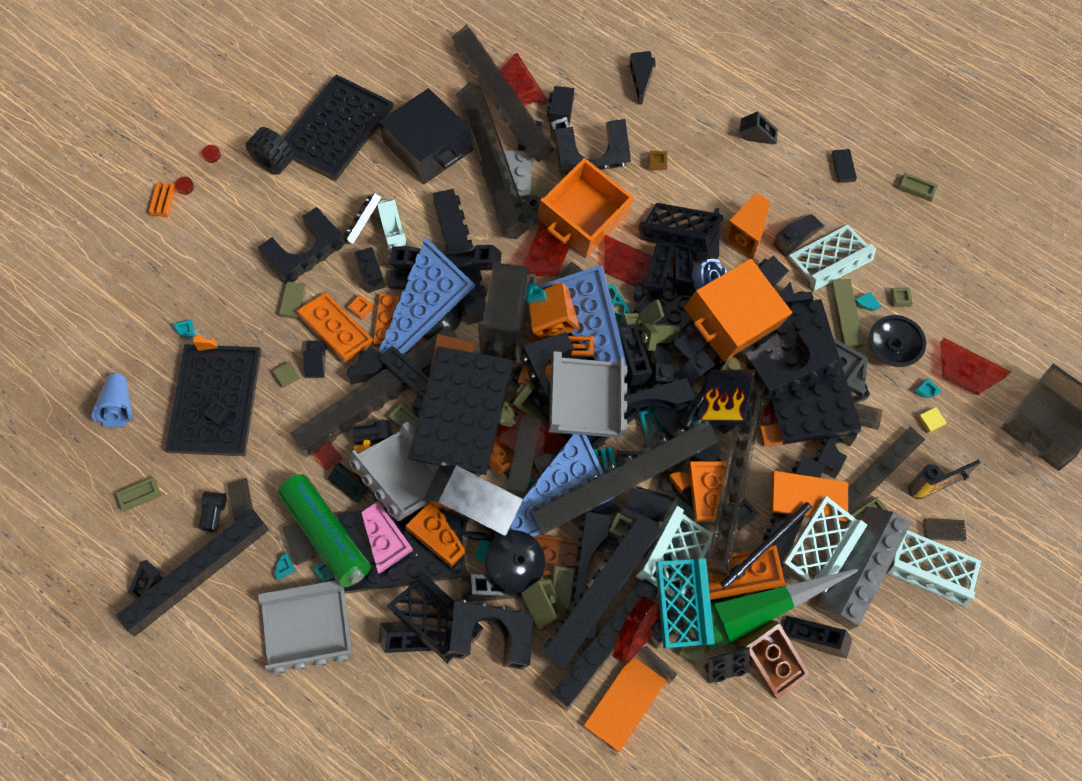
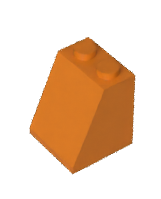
M755 193L728 223L724 240L752 260L755 258L761 241L770 202L764 196Z
M554 283L549 288L544 289L547 300L529 303L532 330L541 339L580 329L569 289L564 283Z

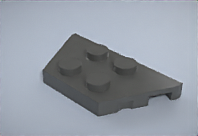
M834 339L849 390L863 397L868 357Z

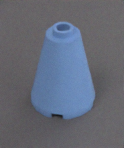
M113 373L107 376L92 409L91 417L94 422H102L104 427L119 428L126 426L127 422L132 421L133 412L127 379L122 374Z

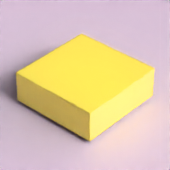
M937 407L918 417L928 433L947 424Z

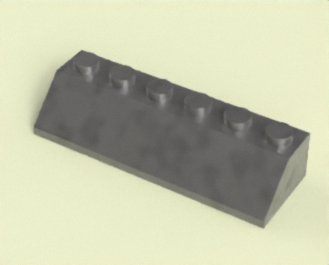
M870 506L867 507L861 518L867 526L838 573L852 569L859 570L828 588L827 592H822L814 607L849 630L860 625L911 525V522L895 512Z

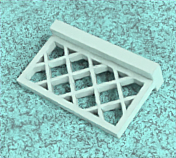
M846 225L790 254L789 260L808 279L811 289L816 291L831 283L832 280H836L872 261L876 248L872 244L867 245L849 225ZM847 232L851 239L841 238L840 235ZM828 241L837 242L836 247L825 244ZM839 242L850 244L849 249L838 247ZM852 244H854V245H860V246L862 247V249H861V250L851 249V248H852ZM814 248L822 249V254L811 253V250ZM824 250L835 251V256L824 255ZM837 252L847 253L848 256L845 258L837 257ZM797 257H808L807 262L798 261ZM809 258L821 259L820 264L809 263ZM822 260L833 261V264L830 266L822 265ZM807 268H814L819 270L817 273L811 275L808 272Z
M824 496L782 563L805 581L812 580L808 575L807 567L816 566L817 575L814 579L836 574L846 561L867 524L862 520L855 519L830 498ZM826 504L832 508L833 516L825 517L823 508ZM838 517H844L849 521L845 529H840ZM833 518L836 530L827 531L825 520ZM821 520L823 532L814 534L813 524L815 521ZM836 533L838 541L835 545L830 546L828 534ZM815 536H824L825 547L817 548ZM810 537L812 549L804 550L803 540ZM826 549L827 559L825 562H820L818 550ZM813 551L815 563L807 565L805 553ZM800 554L802 566L796 567L790 562L794 555Z
M676 506L668 514L661 527L660 534L653 542L636 577L642 581L646 579L657 586V578L653 576L656 570L655 562L664 561V554L670 553L672 561L677 560L675 552L683 551L685 559L691 560L688 550L696 549L697 559H702L715 535L682 514L684 510ZM681 521L688 525L689 532L682 533L680 528ZM700 533L707 538L706 542L699 544L696 534ZM691 535L694 545L686 546L683 536ZM678 537L681 547L674 549L671 540ZM667 565L662 566L663 575L668 579L667 568L669 567ZM679 577L674 578L671 581H679L680 585L683 583V581ZM688 585L681 592L684 596L689 588ZM669 586L666 588L665 592L673 597L675 592ZM678 596L676 600H678L679 602L682 601V599Z
M907 531L887 574L966 607L974 599V587L981 561L916 533ZM905 537L913 539L916 545L908 547ZM923 547H932L935 554L928 556ZM919 549L923 558L916 560L911 551ZM906 553L911 562L905 563L899 560L900 555ZM943 555H951L955 562L947 564ZM938 557L943 566L935 568L930 559ZM926 561L930 571L922 570L918 563ZM968 562L973 564V571L967 572L962 563ZM955 565L958 566L962 573L956 577L950 567ZM945 569L950 579L941 578L938 571ZM965 577L969 584L968 589L962 587L958 580Z

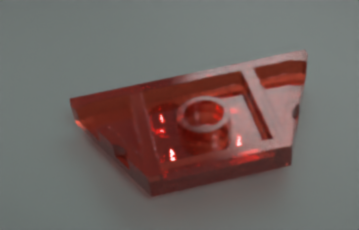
M515 53L494 76L495 82L510 105H531V102H542V105L547 104V98L519 54Z
M541 222L520 269L519 276H525V273H535V276H558L570 246L567 243L563 244L547 231L549 227Z
M606 235L604 240V273L635 287L637 282L645 283L652 256Z
M943 338L940 342L942 378L977 396L1008 377L1011 371L946 338Z
M508 403L515 414L513 418L516 424L511 427L501 425L500 445L530 464H534L563 448L567 439L557 433L549 432L548 427Z

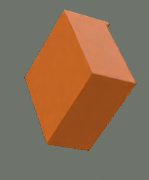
M584 158L540 200L537 219L548 227L547 231L563 244L567 242L586 258L629 214L634 197Z
M752 259L747 260L696 290L684 307L694 321L696 328L704 339L711 344L723 362L779 328L792 314V311Z

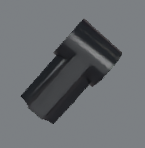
M378 420L372 425L353 427L354 444H364V440H370V443L375 442L377 444L392 436L391 422L388 420Z
M209 491L203 493L201 500L202 514L198 527L200 530L212 533L217 532L221 511H224L226 507V493Z

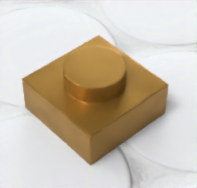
M650 151L649 169L667 170V151Z

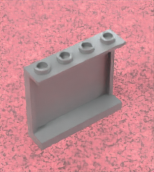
M554 351L551 358L549 432L620 438L623 431L627 429V419H624V413L627 411V401H624V395L627 393V383H624V377L627 375V365H624V358L621 357L619 363L561 358L562 352Z
M409 422L402 424L400 432L357 454L355 450L352 451L348 462L351 469L358 473L363 483L373 491L376 499L383 503L388 513L397 521L428 504L423 498L439 468L438 465L409 460L408 456L415 433L414 427Z
M336 580L258 594L259 603L262 605L267 655L265 669L269 673L272 672L274 675L285 673L286 669L292 668L294 671L304 670L306 666L313 664L315 667L327 665V662L330 661L342 663L348 661V658L353 657L346 594L344 587H341Z

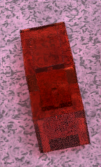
M642 596L633 607L616 640L612 653L614 659L627 665L653 636L654 633L650 628L660 618V609L656 601Z

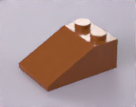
M771 620L736 641L740 649L750 647L749 663L776 699H779L810 676L809 671L782 626L777 621Z

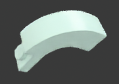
M390 198L379 201L377 207L388 249L406 245V238L399 219L395 199Z

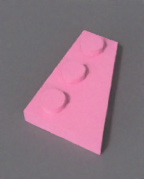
M379 501L361 512L378 574L413 551Z

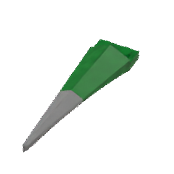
M852 569L711 604L715 644L707 645L708 650L713 651L733 643L851 576L859 569Z

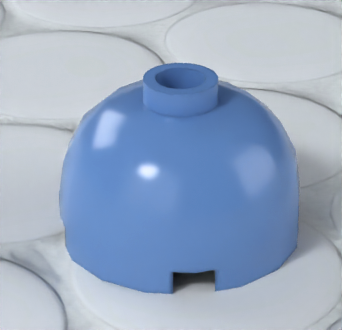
M714 258L703 260L694 267L692 278L695 290L702 288L727 273L726 268H722L719 264L721 263L719 260Z

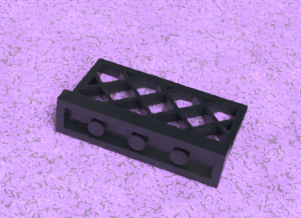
M656 203L646 221H641L638 227L641 240L672 243L677 247L708 253L710 242L724 218L723 214ZM659 209L667 211L659 215L657 214ZM677 213L683 214V215L678 216V217H676V218H674V216H673L674 214H677ZM670 216V220L662 222L661 219ZM693 216L699 217L698 219L692 221L690 220V218ZM685 219L687 220V223H684L682 225L678 224V222L683 221ZM710 219L716 220L715 222H712L710 224L706 222ZM703 222L704 226L699 227V228H695L694 225H697V224H700V223ZM672 224H675L676 227H668V226H669V225H672ZM689 227H691V228L693 229V230H691V231H690V230H684V229L689 228ZM706 230L709 231L708 234L701 233V232H704V231H706Z
M422 573L417 578V581L387 605V608L444 662L448 664L454 659L443 656L442 645H444V640L441 637V632H445L446 628L441 626V619L447 618L448 606L454 600L425 573ZM416 590L422 599H412L411 592ZM407 603L408 611L399 610L395 605ZM411 604H421L422 612L411 611ZM426 605H432L436 609V613L426 612ZM411 617H422L423 625L414 624ZM426 618H437V626L426 625ZM478 622L473 627L471 643H474L479 638L483 627ZM427 631H437L438 639H430L427 636Z

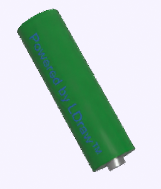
M298 474L287 479L278 489V498L341 587H349L361 581L370 571L371 565L310 479L304 474Z

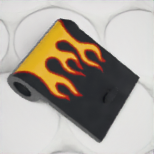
M710 370L701 409L698 410L697 414L698 421L702 425L749 426L752 418L749 400L755 370Z
M978 459L946 475L943 474L938 466L933 464L926 465L908 485V492L915 499L925 498L959 481L968 480L970 478L969 474L981 462Z

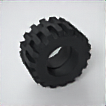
M260 127L246 142V149L253 160L263 169L273 174H281L295 158L294 152L287 141L278 133L266 127Z

